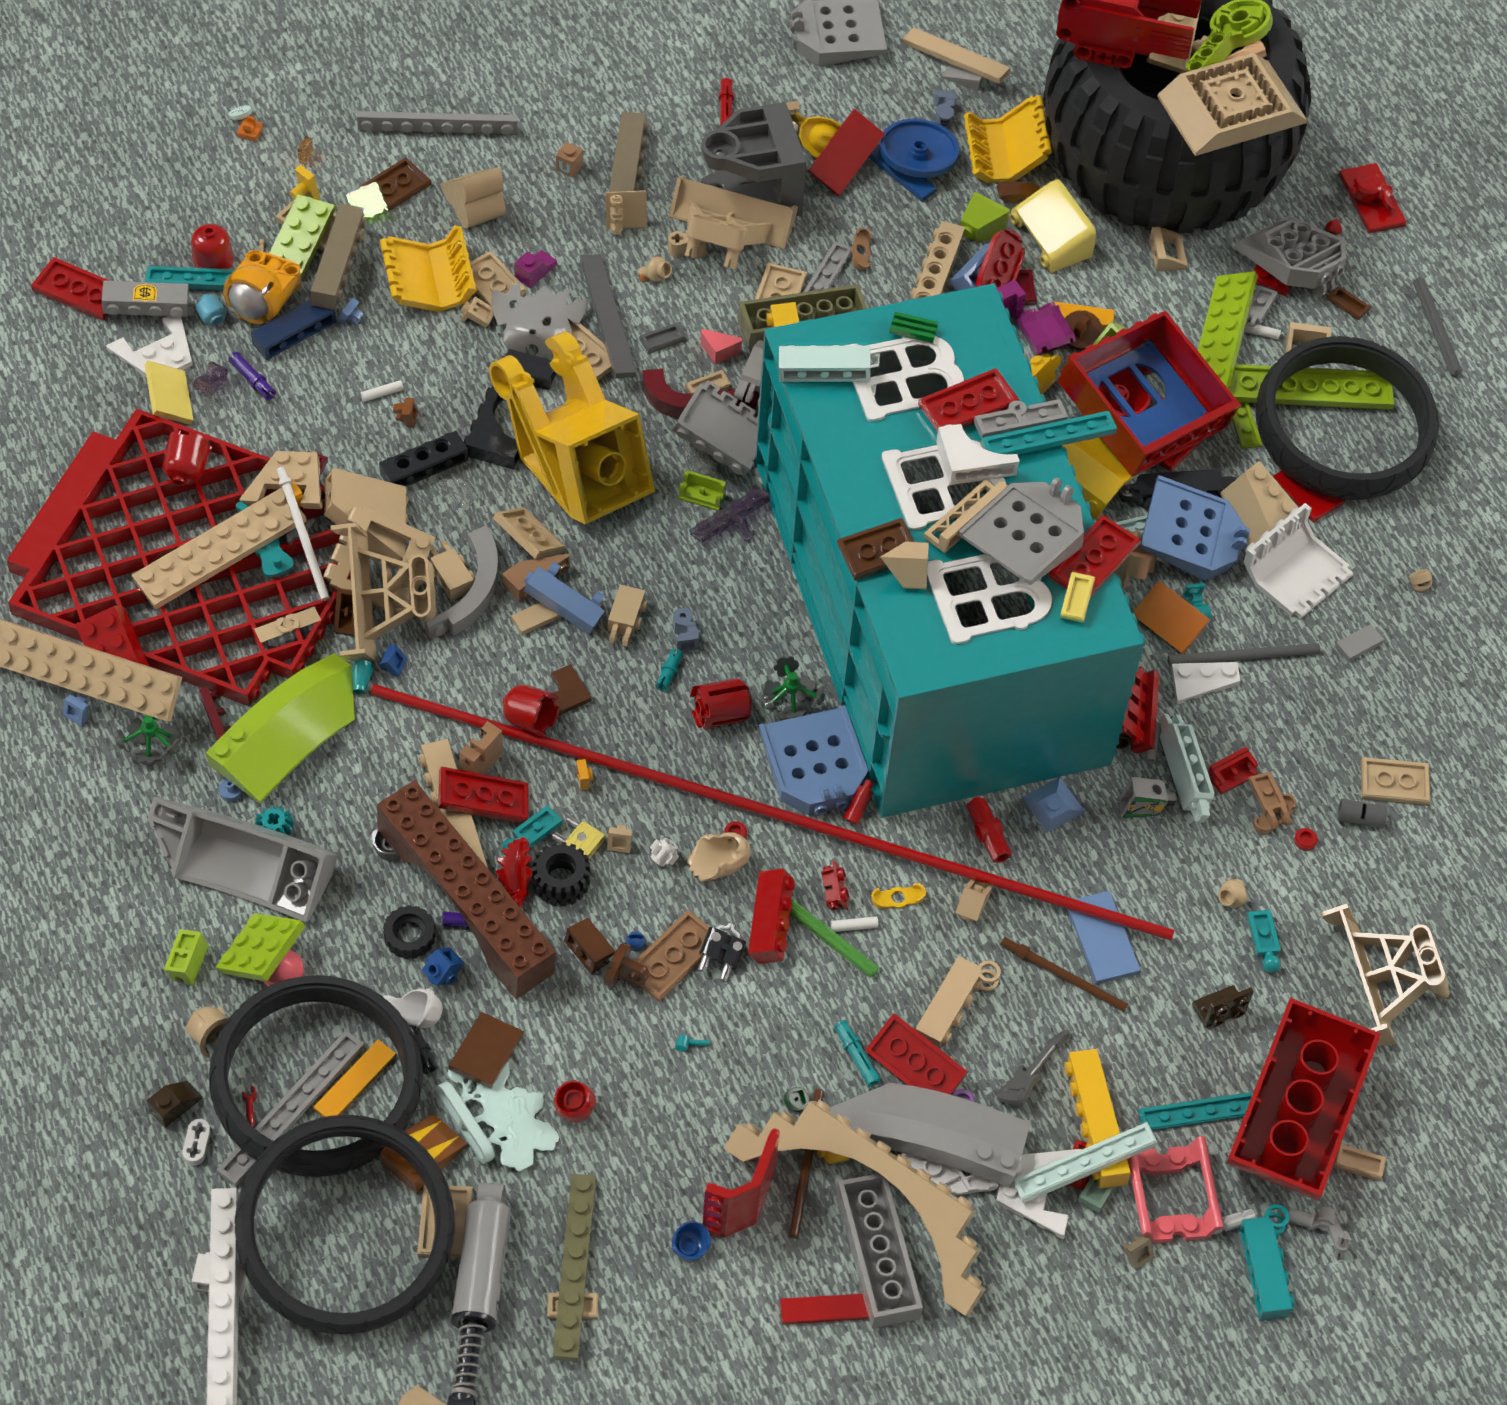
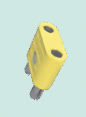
M568 816L566 823L576 829L568 838L555 832L552 839L560 844L561 842H566L567 846L571 844L576 845V850L581 848L584 851V855H587L590 859L605 841L606 834L585 821L579 822L575 818Z

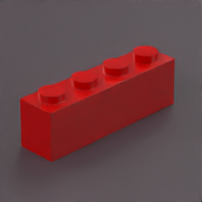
M784 868L759 872L748 954L758 964L783 961L784 953L787 950L786 937L787 931L790 928L789 914L792 909L791 898L795 882L793 877Z

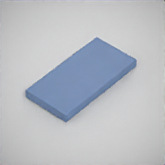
M1110 891L1076 899L1118 912ZM1067 909L1096 985L1140 974L1141 969L1124 926Z

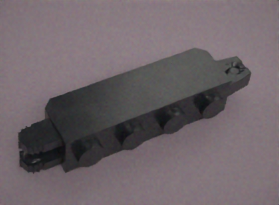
M1216 469L1140 474L1136 479V483L1124 485L1120 489L1122 501L1137 502L1138 507L1145 506L1149 508L1156 479L1160 475L1222 498L1221 492L1237 478L1234 476H1221V472Z

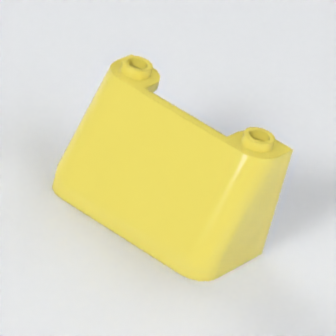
M1059 179L1049 182L1011 210L1010 220L1012 224L1017 227L1024 225L1027 227L1042 248L1040 262L1050 273L1093 256L1096 241L1095 228Z

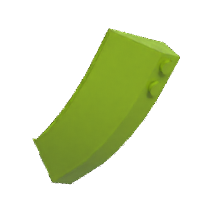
M333 653L284 681L249 709L206 752L209 766L257 802L261 803L306 757L342 728L355 721L351 664Z

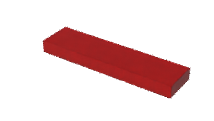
M863 1293L780 1298L782 1325L869 1319Z

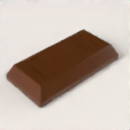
M1339 285L1326 297L1329 302L1357 320H1360L1371 309V306Z

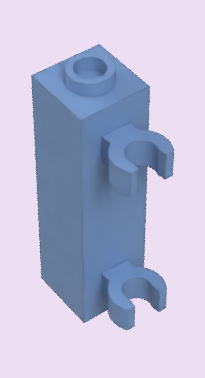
M554 561L547 572L540 567L535 572L530 571L524 580L526 586L523 591L590 635L605 610L599 607L605 595L597 591L592 600H588L555 578L561 566Z

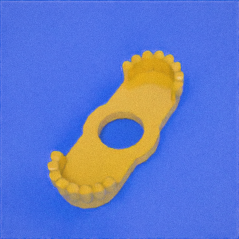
M916 882L912 887L906 888L894 887L885 891H880V888H877L872 892L871 899L873 905L879 909L903 908L907 905L921 903L925 898L926 888ZM898 892L902 893L905 899L901 903H896L892 900L891 896Z

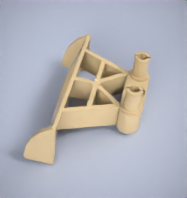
M685 175L677 178L669 217L689 223L686 234L689 239L685 256L689 257L691 255V258H697L700 241L703 240L726 247L728 250L724 266L736 269L739 252L743 250L744 245L765 243L785 248L793 228L798 206L790 208L692 181L686 179L687 176Z
M356 522L332 525V532L348 536L356 643L355 650L340 651L339 656L351 661L361 659L376 662L375 639L415 616L422 621L428 622L438 615L434 585L435 570L432 563L421 554L412 556L409 563L370 552L368 550L367 532ZM369 559L382 563L383 588L371 589ZM391 566L400 568L401 570L392 578ZM408 578L410 580L411 605L393 594ZM421 584H427L425 591L418 592ZM384 598L386 621L374 627L372 599ZM394 601L406 609L394 615Z
M1348 904L1321 913L1322 918L1327 923L1345 926L1377 1027L1371 1028V1030L1381 1033L1377 1045L1396 1044L1390 1022L1428 989L1435 993L1439 999H1445L1449 996V981L1435 939L1426 925L1414 926L1410 931V936L1360 933ZM1364 945L1383 947L1389 965L1372 971ZM1389 947L1400 948L1394 958H1392ZM1414 950L1423 976L1402 969ZM1434 956V959L1432 961L1424 962L1426 958H1432ZM1393 978L1399 997L1385 1009L1377 983ZM1400 980L1413 985L1404 992Z

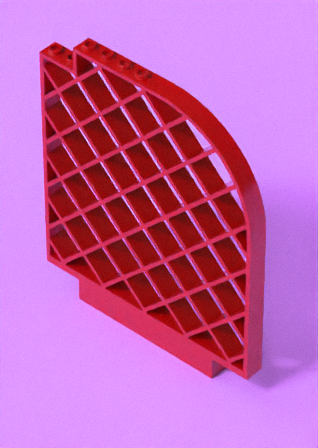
M137 408L116 439L92 431L7 559L9 571L24 577L8 602L11 615L82 642L74 623L81 622L114 605L126 608L149 601L140 588L117 594L112 578L139 571L194 539L181 541L176 526L206 518L210 529L215 527L216 523L213 515L236 509V504L240 502L241 496L246 491L243 490L238 476L262 470L271 458ZM177 430L181 431L180 434L189 435L190 431L195 432L209 440L208 445L212 446L211 452L221 455L225 464L205 469L201 479L194 484L178 486L172 480L159 483L154 469L162 467L166 449L147 454L143 440L164 434L169 436ZM136 442L141 457L121 462L132 444ZM148 471L152 482L151 486L124 494L121 493L117 482L118 479ZM229 478L232 479L236 493L206 501L202 486ZM108 481H110L116 496L95 502ZM321 483L322 509L304 508L302 512L306 516V520L324 515L325 486ZM195 489L200 501L199 504L172 512L169 511L165 497ZM266 489L264 497L278 489ZM159 500L164 514L139 522H132L128 508ZM122 510L127 525L95 534L91 519ZM85 521L90 536L69 542L81 522ZM170 529L175 544L144 553L139 537ZM331 530L309 536L313 551L340 543V535ZM133 540L138 555L106 564L101 549ZM301 540L293 541L291 545L284 543L279 546L290 557L303 554L308 570L282 578H271L272 581L241 590L236 574L262 566L261 558L252 553L199 584L202 585L229 576L235 592L204 601L199 585L192 588L198 602L197 604L171 612H166L163 605L158 608L161 615L132 623L137 638L164 629L167 630L172 643L171 646L151 652L143 650L150 667L180 676L182 681L200 688L208 686L210 692H218L220 696L250 706L253 700L256 701L258 699L263 683L268 682L271 673L289 679L305 668L307 658H311L315 652L316 643L324 638L326 626L334 621L337 589L327 600L321 601L320 599L290 608L285 592L315 584ZM96 551L101 566L71 575L68 574L64 560ZM57 561L63 577L42 583ZM328 564L319 566L322 577ZM351 570L347 577L348 580L351 579ZM107 581L112 596L79 605L74 590ZM66 592L70 593L74 605L73 608L53 614L39 610L36 601ZM278 595L284 611L253 620L247 604ZM241 606L247 621L246 623L215 631L210 615ZM315 607L321 620L314 624L305 640L302 638L298 628L292 631L296 639L295 642L265 651L263 643L260 642L254 630L255 628L272 623L281 617L285 618L287 615L296 614ZM204 618L210 634L181 643L177 642L172 627ZM253 636L259 653L227 662L222 646ZM215 648L221 665L202 671H195L186 666L184 657ZM294 658L291 665L282 662ZM178 659L179 664H177V663H175V662H172V661ZM258 669L246 690L237 687L233 676Z

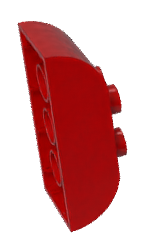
M1290 997L1226 1164L1319 1202L1381 1033Z

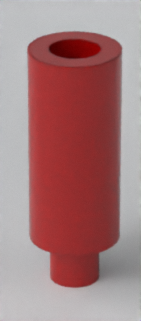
M866 779L863 786L859 785L843 819L855 825L859 824L874 794L871 791L874 785L872 781Z

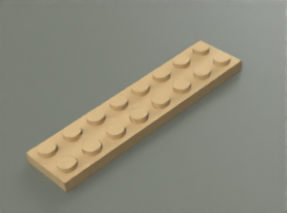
M283 488L276 490L132 574L134 582L155 610L296 528ZM300 510L303 522H306V516Z

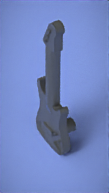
M1063 1030L1048 1040V1045L1027 1071L1025 1066L1021 1065L1015 1077L998 1090L996 1094L998 1100L1003 1103L1012 1104L1016 1109L1021 1108L1023 1103L1028 1100L1033 1086L1042 1079L1040 1073L1037 1072L1057 1048L1059 1049L1071 1037L1069 1031Z

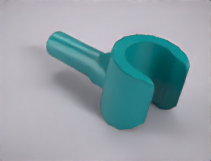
M682 1034L676 1041L675 1050L687 1052L689 1045L709 1046V1040L690 1039L688 1035Z

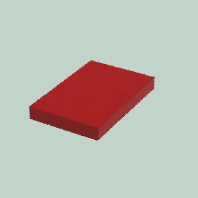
M1282 470L1273 475V478L1298 507H1301L1304 503L1311 507L1308 519L1312 523L1343 505L1346 499L1332 498L1311 491L1295 482L1294 479L1292 480Z

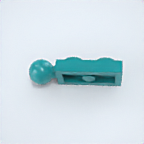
M547 805L514 829L512 834L515 839L505 840L502 844V849H509L507 844L513 843V840L520 839L521 837L528 839L529 846L527 847L532 848L563 824V820Z
M1271 910L1248 912L1246 917L1256 956H1265L1262 961L1263 969L1268 973H1275L1281 967L1280 959L1275 956L1280 954L1281 948Z

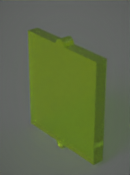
M377 181L364 187L360 186L358 190L346 194L350 205L364 208V216L367 217V221L370 219L374 220L377 216L389 211Z

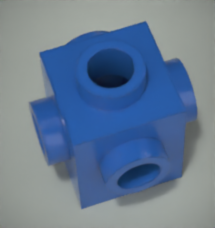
M450 947L440 948L428 956L426 959L427 963L422 971L427 975L428 980L436 986L450 985L458 978V972L465 963Z

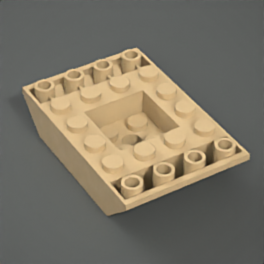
M1255 53L1182 73L1158 94L1160 102L1195 156L1307 123L1306 117L1271 64Z

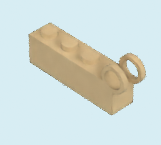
M958 956L915 1030L939 1049L942 1045L947 1046L952 1037L950 1031L953 1026L956 1028L959 1026L963 1018L961 1014L963 1009H969L974 997L971 995L974 990L989 992L998 986L1001 973L999 965L993 961H983L978 966ZM985 966H991L996 970L997 974L989 969H981ZM983 974H990L993 978H986ZM982 982L987 984H994L990 987H985L982 985Z

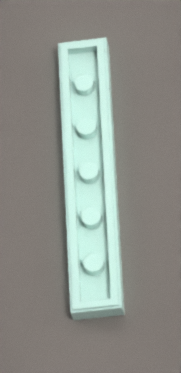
M1148 1122L1015 1178L1013 1182L1022 1202L1025 1203L1154 1148L1158 1144Z

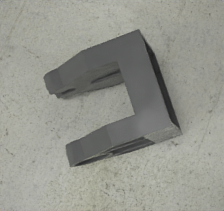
M786 102L739 109L718 129L709 132L703 137L701 142L702 154L708 168L716 171L705 176L701 183L790 208L798 206L796 216H802L807 161ZM723 152L724 155L718 156L716 153Z

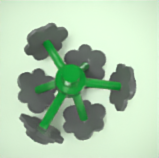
M784 656L779 657L776 661L777 664L773 668L777 671L779 677L786 675L787 677L782 685L778 681L767 680L765 682V688L762 690L763 694L761 695L765 699L763 705L771 713L774 710L780 713L774 704L781 703L782 698L787 692L791 694V706L783 709L782 716L787 719L804 716L807 714V709L796 706V697L800 701L806 700L807 697H813L810 707L814 709L816 705L820 706L824 701L826 694L823 692L825 687L820 686L818 691L814 693L813 690L817 686L816 682L810 680V677L807 675L800 678L794 673V670L799 667V662L794 660L793 656H788L787 658Z
M148 715L144 717L143 722L139 718L133 719L131 725H128L126 728L127 732H129L127 737L124 736L121 729L117 730L115 741L116 745L126 752L132 751L128 741H137L139 744H143L146 741V749L136 753L135 757L139 763L152 765L157 761H161L167 755L171 757L178 753L180 748L178 743L181 741L182 733L176 724L172 726L166 724L163 729L159 728L155 721L157 718ZM156 736L161 741V747L167 748L162 755H159L157 751H151V738Z

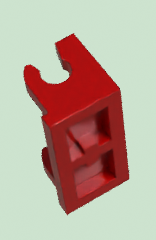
M1246 746L1210 765L1208 775L1211 783L1222 795L1248 781L1250 776L1258 775L1255 768L1259 765Z

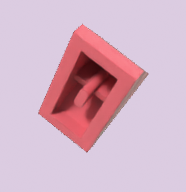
M706 329L701 331V345L714 364L741 354L742 338Z

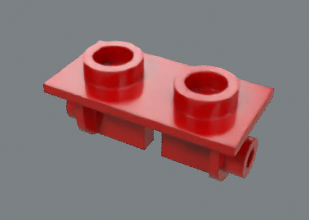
M833 860V867L825 866L821 872L824 888L832 887V889L824 891L826 906L831 911L837 910L838 906L841 905L848 910L847 901L850 900L847 888L844 886V881L847 880L844 868L840 867Z

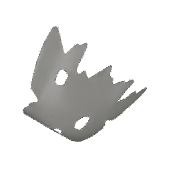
M519 282L511 286L508 294L493 290L491 295L493 314L497 324H507L503 337V343L506 348L526 353V346L534 344L538 347V353L534 356L544 359L553 355L552 351L545 344V340L563 331L571 334L572 331L568 319L573 323H579L586 312L588 299L585 298L580 301L576 298L573 303L566 305L570 290L553 294L547 290L545 285L534 296L527 294L525 297H522ZM516 300L518 306L510 308V302ZM545 317H551L549 326H544L542 323ZM535 330L536 334H529V331Z

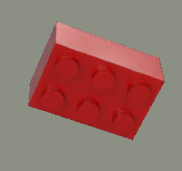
M114 605L75 624L84 646L149 666L125 607Z

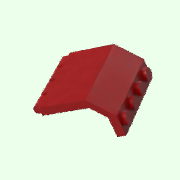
M778 1129L770 1131L751 1182L733 1190L708 1182L704 1195L702 1224L709 1230L710 1236L716 1238L719 1236L728 1237L757 1223L776 1170L780 1137Z

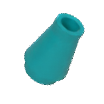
M355 660L351 666L353 692L355 694H366L373 672L370 661Z

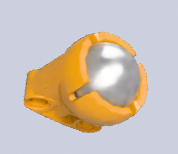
M251 250L246 253L242 263L226 279L223 290L225 301L229 307L234 308L235 314L240 318L254 324L266 323L279 313L282 306L295 290L302 286L301 268L299 264L288 259L259 250Z

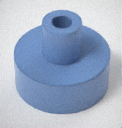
M228 779L224 780L219 786L220 797L226 802H235L242 796L243 791Z

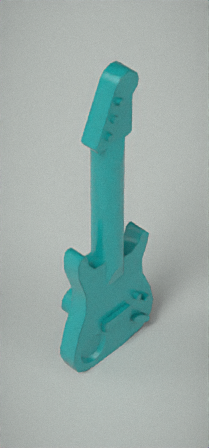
M243 502L236 504V509L239 512L249 507ZM278 538L262 547L263 549L255 551V554L262 560V570L267 578L279 577L294 569L293 559L282 551Z

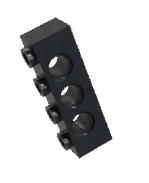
M457 431L446 433L439 438L424 442L420 446L407 449L401 454L388 457L379 462L380 475L386 482L407 487L468 461V448Z

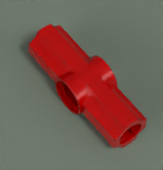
M975 797L966 805L970 817L975 824V834L977 837H980L978 838L979 842L984 843L993 863L1005 862L1011 857L1012 853L1003 836L1002 824L998 817L993 816L985 797Z

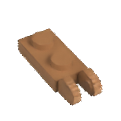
M1271 772L1250 776L1248 782L1264 815L1267 816L1271 829L1278 828V820L1275 813L1279 812L1284 825H1291L1292 821L1287 810V804Z

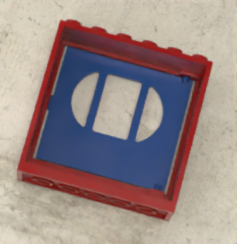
M1166 310L1159 314H1152L1143 322L1137 321L1131 328L1127 330L1123 328L1112 337L1107 336L1096 345L1091 344L1080 353L1075 352L1067 358L1068 362L1062 368L1061 375L1057 380L1084 416L1105 411L1110 412L1117 427L1116 434L1101 438L1131 477L1226 429L1241 406ZM1136 366L1150 369L1158 375L1165 387L1164 400ZM1124 369H1129L1156 405L1136 414L1108 377ZM1100 383L1106 387L1128 417L1120 416L1099 390Z

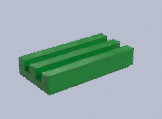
M895 312L889 333L933 343L938 321Z

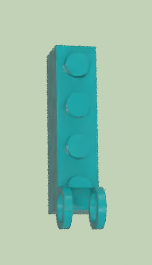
M1278 1204L1269 1206L1263 1217L1243 1219L1239 1227L1259 1320L1287 1318L1295 1305L1294 1297L1292 1294H1289L1287 1287L1289 1285V1275L1286 1270L1284 1271L1282 1265L1284 1261L1283 1250L1281 1247L1278 1248L1277 1243L1279 1235L1284 1232L1289 1221V1212L1285 1207ZM1272 1210H1279V1211H1281V1212L1284 1214L1285 1219H1284L1283 1216L1280 1215L1279 1213L1270 1212V1211H1272ZM1269 1217H1276L1281 1223L1276 1224Z

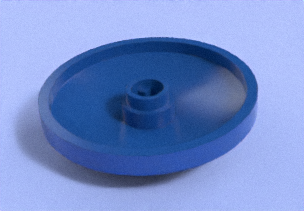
M904 119L892 123L883 131L885 135L880 140V154L891 168L902 174L918 178L937 177L949 172L957 163L959 156L958 141L948 129L940 124L924 119Z

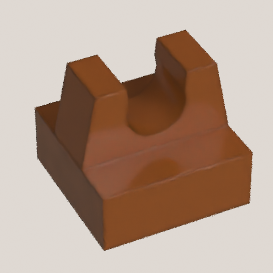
M405 398L404 403L394 404L393 412L397 413L396 420L404 421L406 427L415 428L418 408L414 398Z

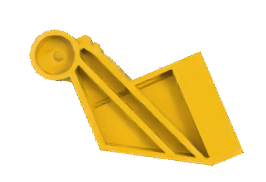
M563 331L547 338L545 344L553 353V359L549 363L550 366L563 378L567 396L565 404L545 413L533 385L534 379L529 373L524 371L519 361L511 355L492 362L489 367V375L496 392L508 403L520 459L570 518L583 524H588L655 492L639 413L605 400L588 357L582 355L580 346L572 334Z

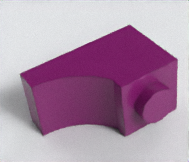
M543 250L534 255L527 251L514 263V275L521 283L531 288L557 265V260Z

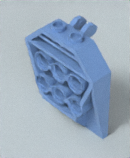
M1159 475L1156 479L1140 548L1206 581L1229 571L1234 563L1238 564L1241 557L1239 550L1246 548L1248 544L1246 538L1250 535V529L1243 524L1228 500Z
M845 705L840 708L765 725L759 724V731L781 802L807 815H822L829 810H844L849 807L859 785L863 786L868 777V768Z

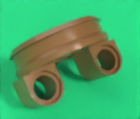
M1129 531L1140 539L1141 534L1139 531ZM1138 545L1115 571V575H1118L1121 579V588L1127 587L1131 577L1146 579L1148 572H1154L1157 557L1141 549Z

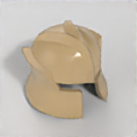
M209 1006L193 1011L185 1029L198 1043L201 1053L206 1058H209L210 1054L205 1045L217 1033L220 1034L223 1026L229 1019V1017L225 1016L221 1006L217 1009Z

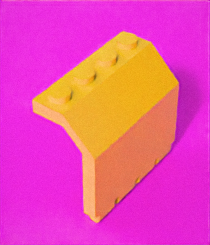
M1041 95L1030 96L1008 113L996 119H981L971 111L964 114L968 137L967 142L973 168L972 173L977 179H981L985 183L1015 182L1047 160L1048 155L1052 153L1049 134L1046 132L1044 105Z
M454 225L445 239L431 244L391 236L380 240L392 300L398 301L399 305L440 312L465 304L475 294L476 283L474 282L473 269L470 265L462 227Z
M1101 437L1062 445L1067 450L1068 462L1075 469L1076 481L1082 486L1083 498L1085 501H1088L1091 517L1095 520L1101 516L1108 503L1120 488L1134 478L1131 477Z

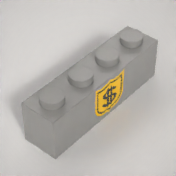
M103 281V314L188 317L189 286L188 284Z

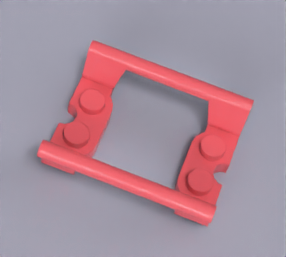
M1204 1136L1197 1137L1189 1146L1169 1147L1164 1155L1157 1153L1155 1149H1149L1128 1158L1141 1232L1143 1236L1151 1239V1243L1171 1242L1174 1235H1181L1185 1241L1206 1239L1211 1237L1217 1230L1224 1228ZM1200 1162L1209 1202V1208L1203 1215V1218L1184 1214L1162 1216L1154 1222H1150L1140 1171L1148 1175L1178 1173L1185 1167L1197 1165Z

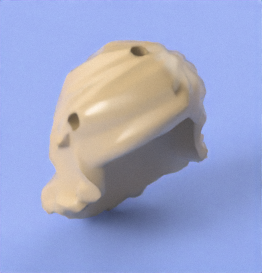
M736 833L706 834L696 841V846L688 857L689 870L701 882L708 881L710 883L711 880L724 876L728 877L741 869L749 861L750 842Z

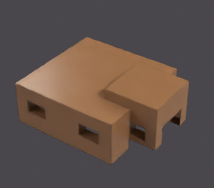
M487 721L481 728V737H484L479 742L472 738L470 740V747L466 745L459 752L460 770L485 774L503 754L502 730Z

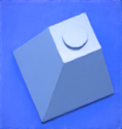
M1061 778L1022 797L1047 832L1085 813V810Z

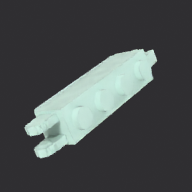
M1162 714L1159 721L1162 733L1159 737L1183 810L1191 811L1196 822L1204 823L1210 816L1209 803L1214 799V790L1192 725L1184 724L1180 715H1174L1171 720L1168 714Z

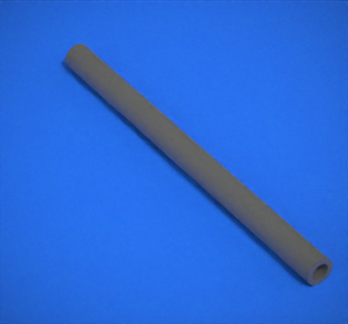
M1315 643L1168 655L1167 660L1169 666H1172V664L1213 663L1320 654V645Z

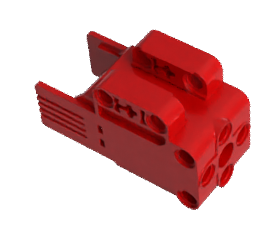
M1061 0L1056 36L1062 41L1075 43L1074 55L1078 59L1126 69L1131 67L1135 53L1143 55L1156 53L1186 60L1189 57L1194 28L1161 21L1158 18L1168 13L1198 18L1202 0Z

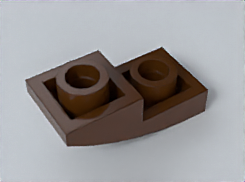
M1026 182L998 183L999 199L1004 202L1018 204L1020 199L1025 200L1038 191L1040 185Z

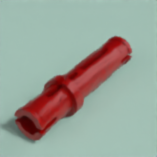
M723 78L720 82V126L732 116L734 94L732 92L733 81L730 78Z

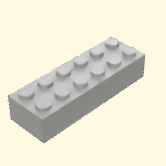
M878 1173L838 1181L836 1196L871 1328L919 1320L923 1306L888 1180Z

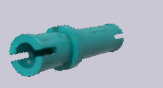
M847 1020L836 1023L833 1028L843 1042L842 1047L850 1054L867 1086L872 1087L878 1084L881 1078L861 1047L860 1038L854 1035Z

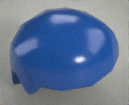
M696 1221L681 1224L672 1237L673 1252L680 1259L688 1262L699 1260L706 1254L711 1245L709 1230L702 1223Z

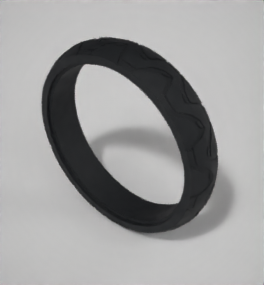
M1333 336L1318 338L1301 344L1286 352L1267 372L1258 391L1256 424L1268 454L1275 464L1292 480L1294 479L1301 486L1325 496L1346 500H1364L1395 492L1404 485L1409 484L1428 464L1435 450L1434 447H1436L1439 432L1438 410L1426 381L1402 356L1383 345L1380 346L1378 343L1369 340ZM1337 363L1369 370L1391 383L1408 401L1418 426L1417 448L1403 462L1379 472L1349 473L1324 466L1301 452L1285 434L1276 412V391L1290 376L1314 365Z
M323 975L301 976L284 980V982H277L260 990L233 1012L223 1026L213 1049L214 1053H212L209 1068V1089L215 1112L223 1128L241 1150L257 1160L274 1141L252 1127L241 1114L233 1100L228 1076L234 1053L244 1036L263 1018L282 1008L306 1002H328L352 1008L369 1017L388 1035L400 1057L404 1081L399 1098L384 1122L405 1131L416 1111L421 1095L423 1080L422 1060L416 1039L407 1021L382 995L369 987L345 978ZM361 1138L351 1144L328 1150L299 1149L286 1158L275 1170L306 1177L342 1174L362 1167L373 1161L374 1158H378L380 1152L386 1146Z
M333 1115L321 1117L294 1127L268 1146L251 1167L240 1190L234 1220L236 1248L243 1270L253 1288L273 1310L284 1318L302 1327L323 1333L342 1335L368 1332L389 1325L408 1314L429 1295L439 1281L449 1260L454 1241L455 1213L453 1200L444 1174L435 1159L425 1147L402 1129L367 1116ZM333 1137L364 1138L383 1144L397 1152L412 1165L423 1180L429 1192L434 1211L435 1231L433 1245L429 1258L418 1277L408 1288L392 1300L378 1307L358 1312L339 1313L324 1311L308 1306L292 1297L277 1284L266 1269L255 1239L254 1218L258 1199L274 1170L286 1158L302 1147Z

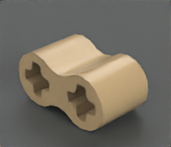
M680 231L670 233L668 237V253L670 256L675 258L685 256L689 239L686 233ZM700 241L697 258H701L706 254V241Z

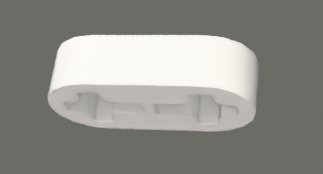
M196 1119L188 1126L183 1146V1157L189 1165H199L206 1157L211 1136V1129L206 1120ZM203 1127L205 1132H201L199 1139H196V1132L194 1130ZM197 1145L199 1154L191 1158L190 1153L193 1152L194 1146Z

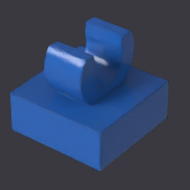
M389 645L387 650L382 653V661L377 664L382 670H388L391 675L400 676L407 657L397 645Z

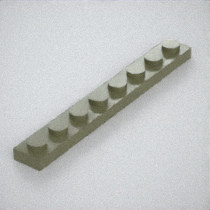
M571 1175L553 1360L578 1362L596 1176Z

